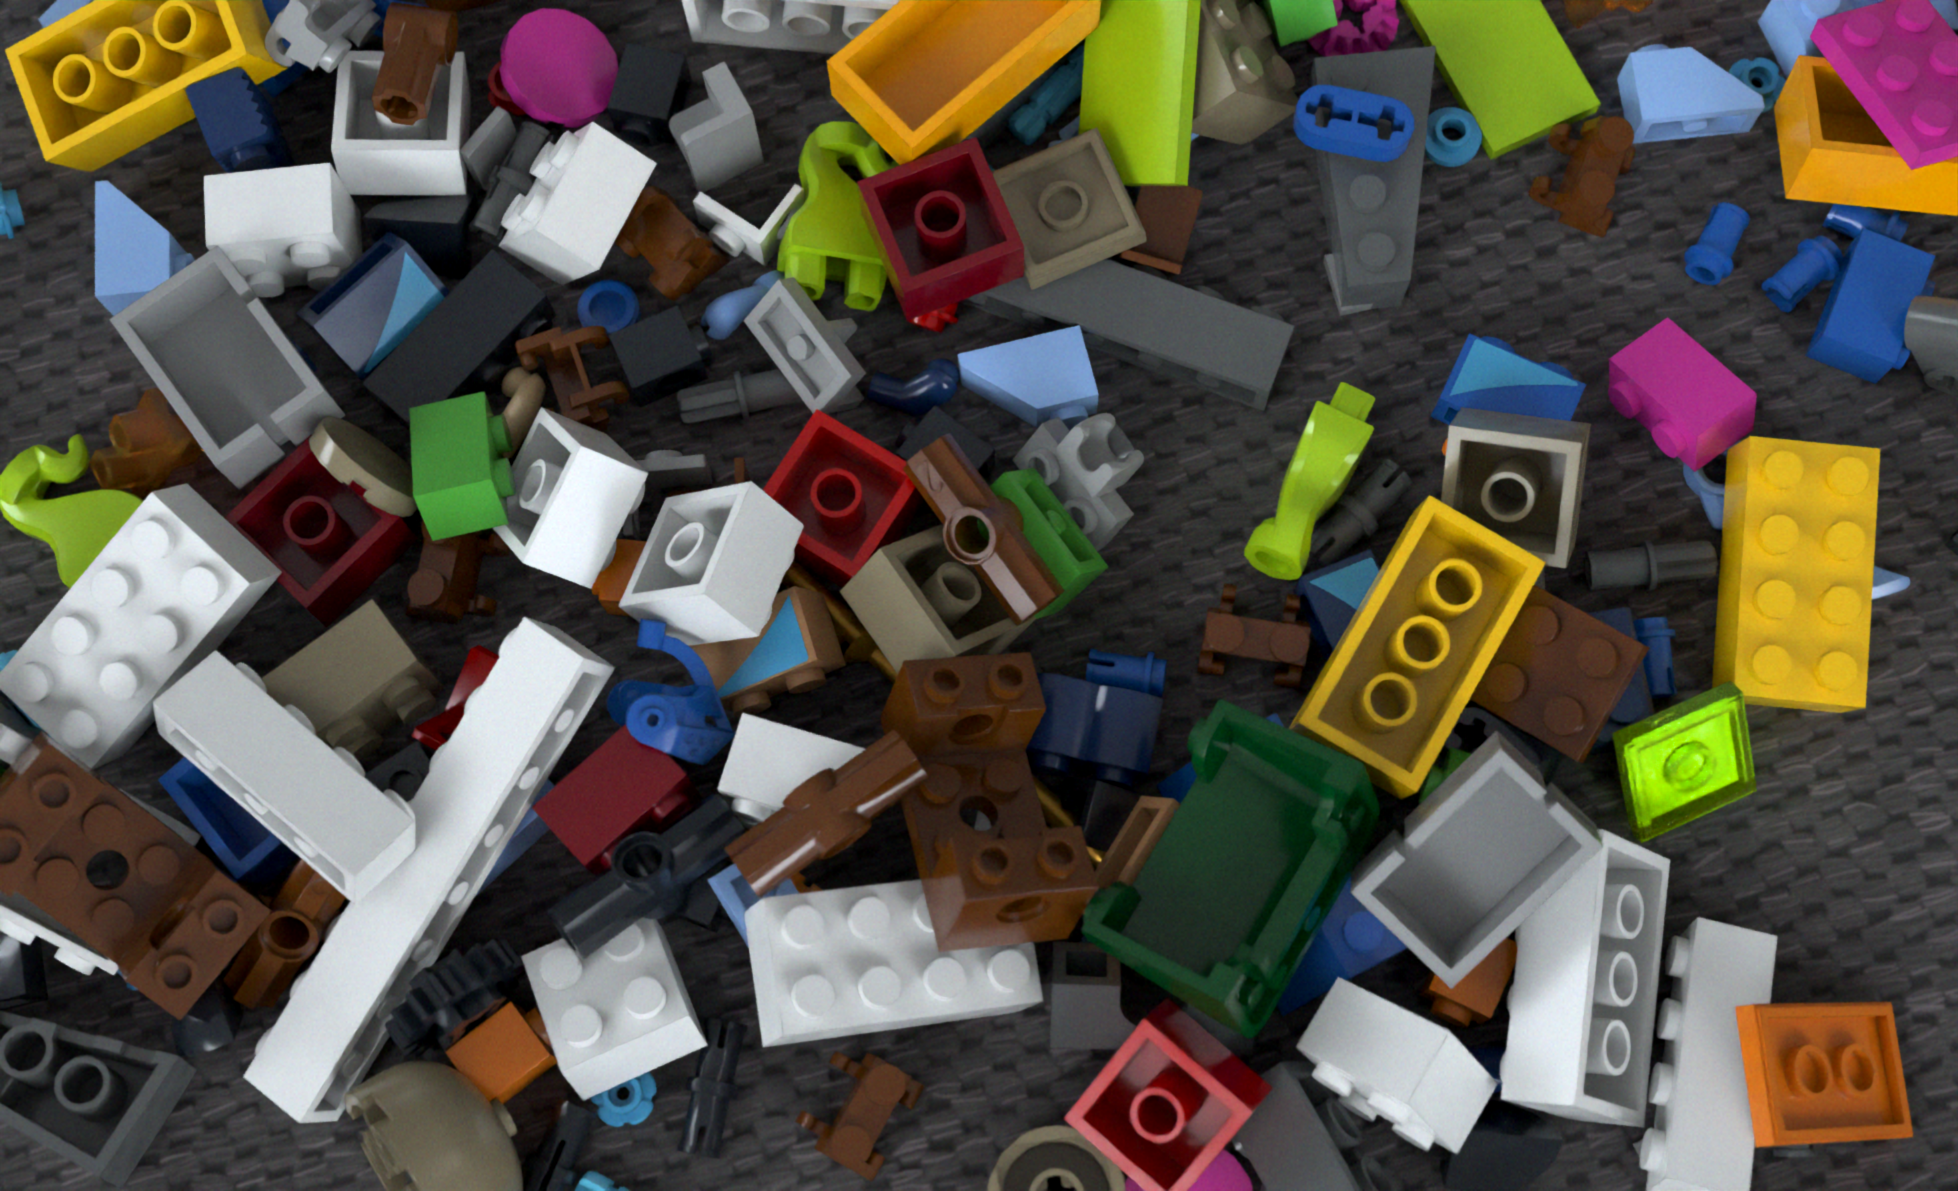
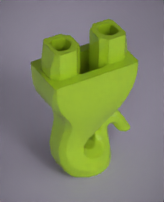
M838 121L821 124L809 135L799 157L798 171L802 188H804L805 199L803 206L791 217L780 242L777 270L785 272V278L794 277L811 301L821 298L825 290V279L845 282L844 304L848 305L849 308L872 311L876 308L882 297L888 274L861 213L858 186L839 166L853 165L857 167L859 173L865 179L900 165L895 160L891 163L886 161L884 149L860 124Z
M1341 382L1329 405L1321 401L1316 402L1285 473L1279 494L1276 517L1268 518L1256 527L1245 547L1244 556L1254 568L1277 579L1295 580L1301 577L1309 557L1314 524L1337 502L1344 492L1373 433L1374 427L1365 423V420L1376 398L1352 385Z
M80 434L70 438L68 442L69 452L67 454H60L57 450L45 445H34L19 453L0 475V509L4 518L24 534L46 542L51 546L57 560L60 579L69 589H71L144 502L133 493L117 489H98L54 499H43L51 482L71 483L79 479L87 471L90 455L86 441Z

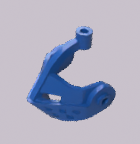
M641 618L636 646L658 649L673 655L686 667L694 684L677 687L635 679L623 680L617 683L609 692L607 697L608 713L620 726L626 724L629 733L639 742L687 761L706 765L736 734L735 731H732L710 673L702 659L691 647L678 638L665 635L667 622ZM705 716H711L715 725L705 722Z

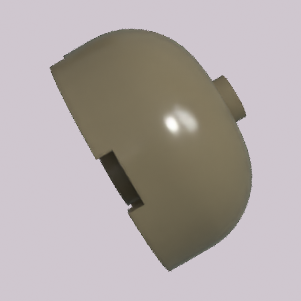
M409 1061L392 1066L345 1093V1106L352 1119L354 1120L363 1114L368 1129L362 1132L364 1141L360 1144L386 1191H522V1170L516 1149L510 1138L517 1133L511 1116L497 1098L489 1102L480 1089L459 1071L437 1062ZM406 1170L413 1180L408 1185L405 1179Z

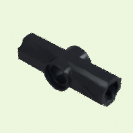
M712 793L659 832H638L624 838L613 851L611 866L547 910V913L567 945L578 958L581 957L584 960L639 919L663 918L673 913L682 904L686 895V886L727 857L728 853L724 848L730 845L733 840H737L746 833L745 828L719 794L715 796Z

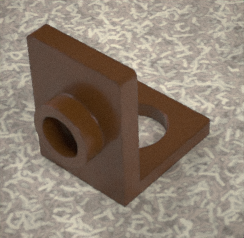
M1141 186L1135 211L1146 232L1147 242L1121 252L1120 257L1180 275L1203 191L1190 186Z

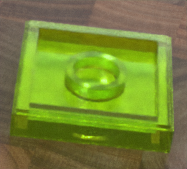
M1731 681L1612 733L1628 823L1633 834L1641 843L1757 791L1743 692Z

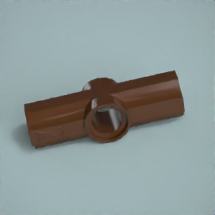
M950 433L939 437L906 462L907 465L903 468L904 472L944 525L943 539L948 552L957 561L974 566L1016 626L1028 621L1060 597L1065 590L1023 534V517L1018 507L1010 499L993 493ZM978 518L986 524L989 530V541L981 535L978 529Z
M894 729L837 770L828 768L804 781L783 800L782 804L784 807L753 826L748 832L737 840H733L724 849L758 898L761 899L820 857L821 860L828 859L850 846L872 826L871 820L891 806L896 805L899 800L911 792L919 789L922 784L929 780L928 775L906 742Z
M301 857L287 879L278 886L268 906L271 912L245 942L223 977V982L232 992V998L251 1009L259 1006L274 1007L303 961L315 952L325 928L346 898Z

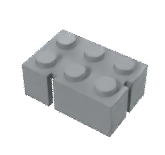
M218 245L109 319L215 467L239 490L287 457L280 447L284 443L291 440L298 448L315 431V427L322 418L332 416L341 419L345 416L344 412L274 320L242 274Z
M1496 730L1404 819L1405 838L1394 829L1355 866L1351 873V893L1452 989L1603 847L1596 824L1552 782L1545 787L1542 773Z

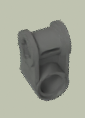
M1916 295L1908 308L1905 319L1904 339L1906 347L1912 352L1924 376V382L1929 387L1958 397V298Z

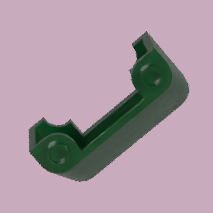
M1220 698L1209 717H1202L1195 724L1189 736L1187 749L1192 754V766L1197 778L1132 886L1119 880L1112 883L1108 888L1101 887L1095 892L1085 909L1084 925L1081 930L1094 945L1216 1022L1250 1039L1263 1028L1369 844L1378 822L1380 809L1363 762Z

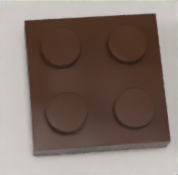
M1534 584L1471 695L1470 700L1575 761L1583 763L1650 647Z

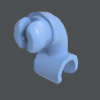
M778 270L768 272L759 277L751 287L726 293L713 300L706 307V311L701 317V325L710 326L706 334L716 340L729 337L777 280L785 278V273Z

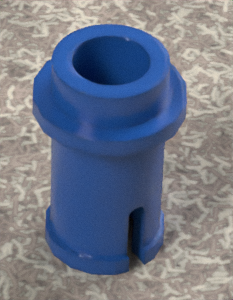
M1724 202L1718 203L1717 206H1712L1710 216L1697 244L1691 245L1685 252L1684 260L1687 264L1685 271L1693 280L1706 285H1716L1720 283L1722 278H1726L1731 274L1734 266L1731 257L1744 230L1750 223V217L1744 209Z
M1833 204L1822 226L1825 228L1829 227L1853 239L1865 228L1900 242L1910 222L1899 218L1901 212L1898 210H1894L1892 214L1873 207Z
M1819 235L1814 239L1806 238L1800 242L1797 247L1798 253L1772 277L1767 278L1762 283V290L1767 292L1765 295L1782 312L1788 313L1792 311L1796 304L1823 280L1831 281L1838 276L1839 266L1843 263L1844 258L1837 245L1827 237Z
M1665 617L1633 620L1637 640L1650 647L1642 661L1651 699L1677 696L1678 690L1675 687L1670 640L1676 638V631L1669 629L1668 618Z
M1090 649L1088 657L1090 663H1087L1085 681L1102 686L1130 689L1163 698L1167 660L1155 658V652L1148 651L1147 657Z

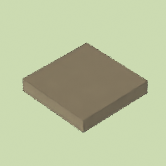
M1097 127L992 172L1024 245V275L1031 290L1147 242L1146 232Z

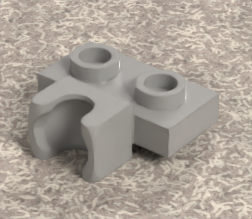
M1110 413L1092 416L1074 426L1070 431L1062 420L1056 417L1040 425L1013 458V461L1020 470L1036 469L1044 483L1051 489L1063 505V508L1069 513L1082 533L1098 552L1112 540L1134 515L1115 488L1124 485L1143 464L1144 456L1140 450L1129 452L1125 458H1119L1111 452L1108 445V436L1116 422L1114 416Z

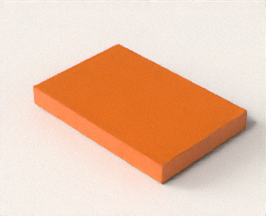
M1891 1002L1772 1003L1735 1007L1756 1147L1913 1137Z

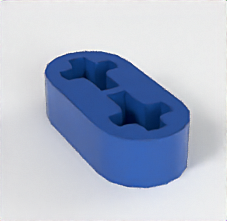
M1316 85L1308 88L1300 96L1293 116L1295 134L1305 145L1318 150L1376 162H1389L1400 157L1406 151L1415 129L1414 116L1410 108L1402 101L1388 96L1333 85ZM1318 107L1330 109V121L1327 127L1315 125V113ZM1379 119L1391 121L1390 128L1392 134L1389 140L1377 138L1378 129L1376 126Z

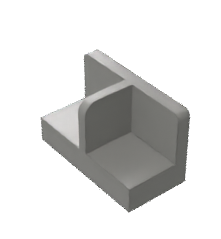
M725 62L702 72L709 98L675 114L669 121L671 134L689 165L694 185L699 193H704L764 163L753 111Z
M794 277L778 279L744 319V322L812 413L816 409L825 414L855 409L864 400L863 395L855 385L866 372L844 343L857 330L858 326L852 318L826 321Z

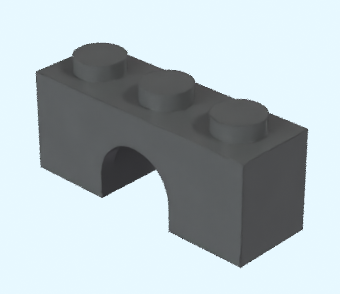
M1053 942L1050 1048L1119 1050L1140 1022L1167 997L1232 1053L1252 1054L1254 1037L1248 1039L1221 1025L1161 986L1147 987L1130 981L1120 969V960L1093 943Z

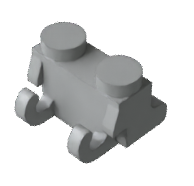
M290 0L286 8L278 13L267 32L265 48L271 58L282 66L290 67L297 61L312 70L320 66L330 73L349 52L352 46L349 40L358 47H361L377 30L382 18L374 12L377 4L372 0ZM282 38L291 43L288 49L283 45Z

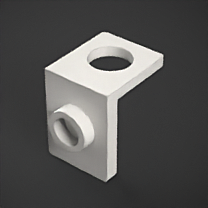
M795 184L760 230L703 192L696 196L693 204L699 223L711 230L709 237L718 247L735 257L743 251L766 266L779 249L780 242L791 217L803 206L805 192L804 188ZM789 214V216H788V218L786 219L785 223H784V224L782 225V227L780 228V226H781L783 220H784L785 217Z

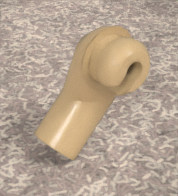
M520 366L512 368L506 374L501 384L503 394L512 398L502 413L507 420L512 439L513 450L503 453V456L512 459L527 436L546 393V386L538 373L531 375L528 370H524Z

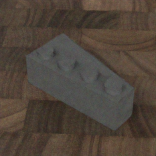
M1436 46L1318 57L1313 60L1306 90L1316 85H1333L1388 96L1402 101L1410 108L1414 116L1415 129L1406 151L1397 159L1389 162H1376L1315 149L1330 253L1334 255L1341 307L1373 304L1371 309L1400 306L1411 281ZM1318 107L1315 113V125L1319 127L1328 126L1330 109ZM1379 119L1376 126L1378 129L1377 138L1389 140L1392 134L1390 128L1391 121Z
M0 1011V1120L121 1189L176 1106L197 1069L180 1056L158 1050L152 1051L129 1045L124 1041L101 1035L95 1036L64 1028L58 1024L33 1017L30 1019Z
M1311 1061L1280 1062L1260 1076L1273 1089L1231 1138V1141L1243 1156L1250 1159L1263 1183L1261 1191H1399L1401 1189L1386 1167L1383 1168L1373 1158L1369 1156L1363 1157L1356 1146L1362 1142V1133L1331 1089L1318 1082L1311 1075L1315 1069Z

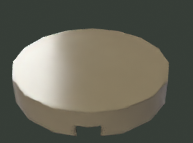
M332 416L322 418L309 438L310 449L318 461L341 483L345 482L349 485L353 480L365 488L367 491L363 496L373 506L396 516L409 517L413 515L418 506L413 497L412 468L386 445L361 428Z

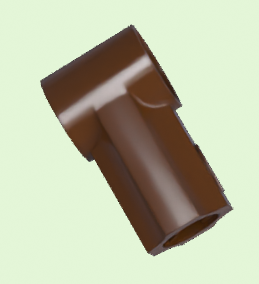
M392 2L389 5L383 29L384 57L371 97L374 110L387 116L392 123L413 126L416 121L428 117L442 66L450 67L455 57L458 41V17L455 11Z

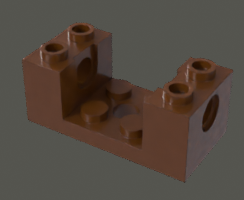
M1030 652L904 660L880 716L884 735L895 729L928 775L929 780L922 784L919 789L902 798L901 803L939 952L1067 939L1098 889V883L1081 826L1047 829L1025 752L1046 710ZM975 809L982 812L989 819L991 828L987 830L973 829L970 825L963 822L959 811Z
M43 731L34 738L0 777V891L8 897H11L15 891L116 963L127 983L181 1020L271 912V909L255 891L243 882L236 880L231 873ZM105 850L121 853L126 859L127 867L124 876L118 882L109 886H100L87 878V865L95 854Z

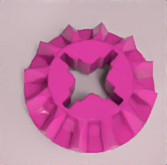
M1333 0L1336 18L1338 19L1343 8L1342 0ZM1343 0L1345 6L1349 5L1353 12L1363 10L1364 14L1360 22L1361 31L1359 32L1358 28L1354 27L1349 20L1341 22L1337 20V26L1321 31L1312 38L1307 39L1310 45L1324 57L1386 51L1394 40L1399 24L1396 13V1Z

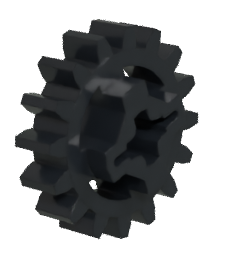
M493 938L483 947L478 943L471 949L468 946L455 948L447 957L431 967L423 968L409 982L412 990L405 995L407 1001L395 1007L390 1012L393 1018L385 1023L388 1034L405 1057H409L412 1054L415 1057H420L430 1047L433 1051L438 1050L441 1046L444 1050L450 1049L501 1009L499 1005L507 998L504 994L515 989L519 985L517 979L526 972L523 967V961L506 939L500 942L497 938Z

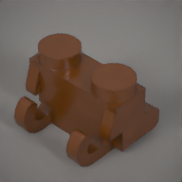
M1600 115L1597 118L1585 121L1579 133L1585 137L1581 140H1574L1569 138L1572 129L1570 125L1564 123L1556 124L1552 127L1548 142L1555 150L1571 156L1558 192L1549 190L1552 179L1547 176H1538L1533 179L1528 193L1534 201L1561 211L1558 219L1559 222L1603 238L1607 234L1614 214L1606 206L1614 196V184L1618 172L1623 174L1629 172L1636 153V149L1631 146L1634 140V130L1624 118L1618 116L1607 118Z
M648 186L641 191L614 242L625 253L635 259L642 254L655 268L648 276L651 283L667 298L676 301L683 293L690 294L708 275L718 272L730 262V259L721 250L712 248L714 242L689 220L675 204V199L667 191L655 186Z
M559 326L515 342L514 344L524 370H532L538 367L536 356L543 358L562 412L560 415L600 432L608 430L607 426L610 419L606 407L600 408L599 403L613 398L616 405L625 403L629 399L626 384L621 381H612L593 387L580 351L582 346L589 343H594L596 349H603L610 343L604 326H589L563 334ZM546 408L552 412H555L553 408Z
M423 520V547L417 572L412 575L408 582L407 592L409 601L405 615L411 618L457 624L458 620H463L464 614L493 617L497 608L495 600L482 595H476L475 600H473L483 555L508 556L509 546L498 535L491 534L489 540L478 537L477 535H482L483 530L432 541Z
M1224 583L1219 608L1207 607L1197 673L1223 676L1225 660L1213 659L1214 652L1288 664V670L1275 669L1273 684L1298 689L1302 669L1306 664L1311 632L1310 623L1296 621L1295 624L1296 613L1300 605V595L1287 593L1282 621L1278 623L1232 615L1237 585Z
M835 1050L829 1063L856 1078L854 1085L831 1126L801 1110L795 1122L820 1136L814 1149L873 1182L885 1157L873 1151L872 1147L897 1102L912 1110L925 1086L912 1079L910 1075L899 1070L897 1067L870 1053L865 1055L860 1065Z

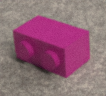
M1668 317L1609 358L1608 396L1613 406L1624 417L1629 419L1634 417L1651 432L1655 443L1663 453L1671 458L1679 457L1694 472L1754 430L1757 393Z

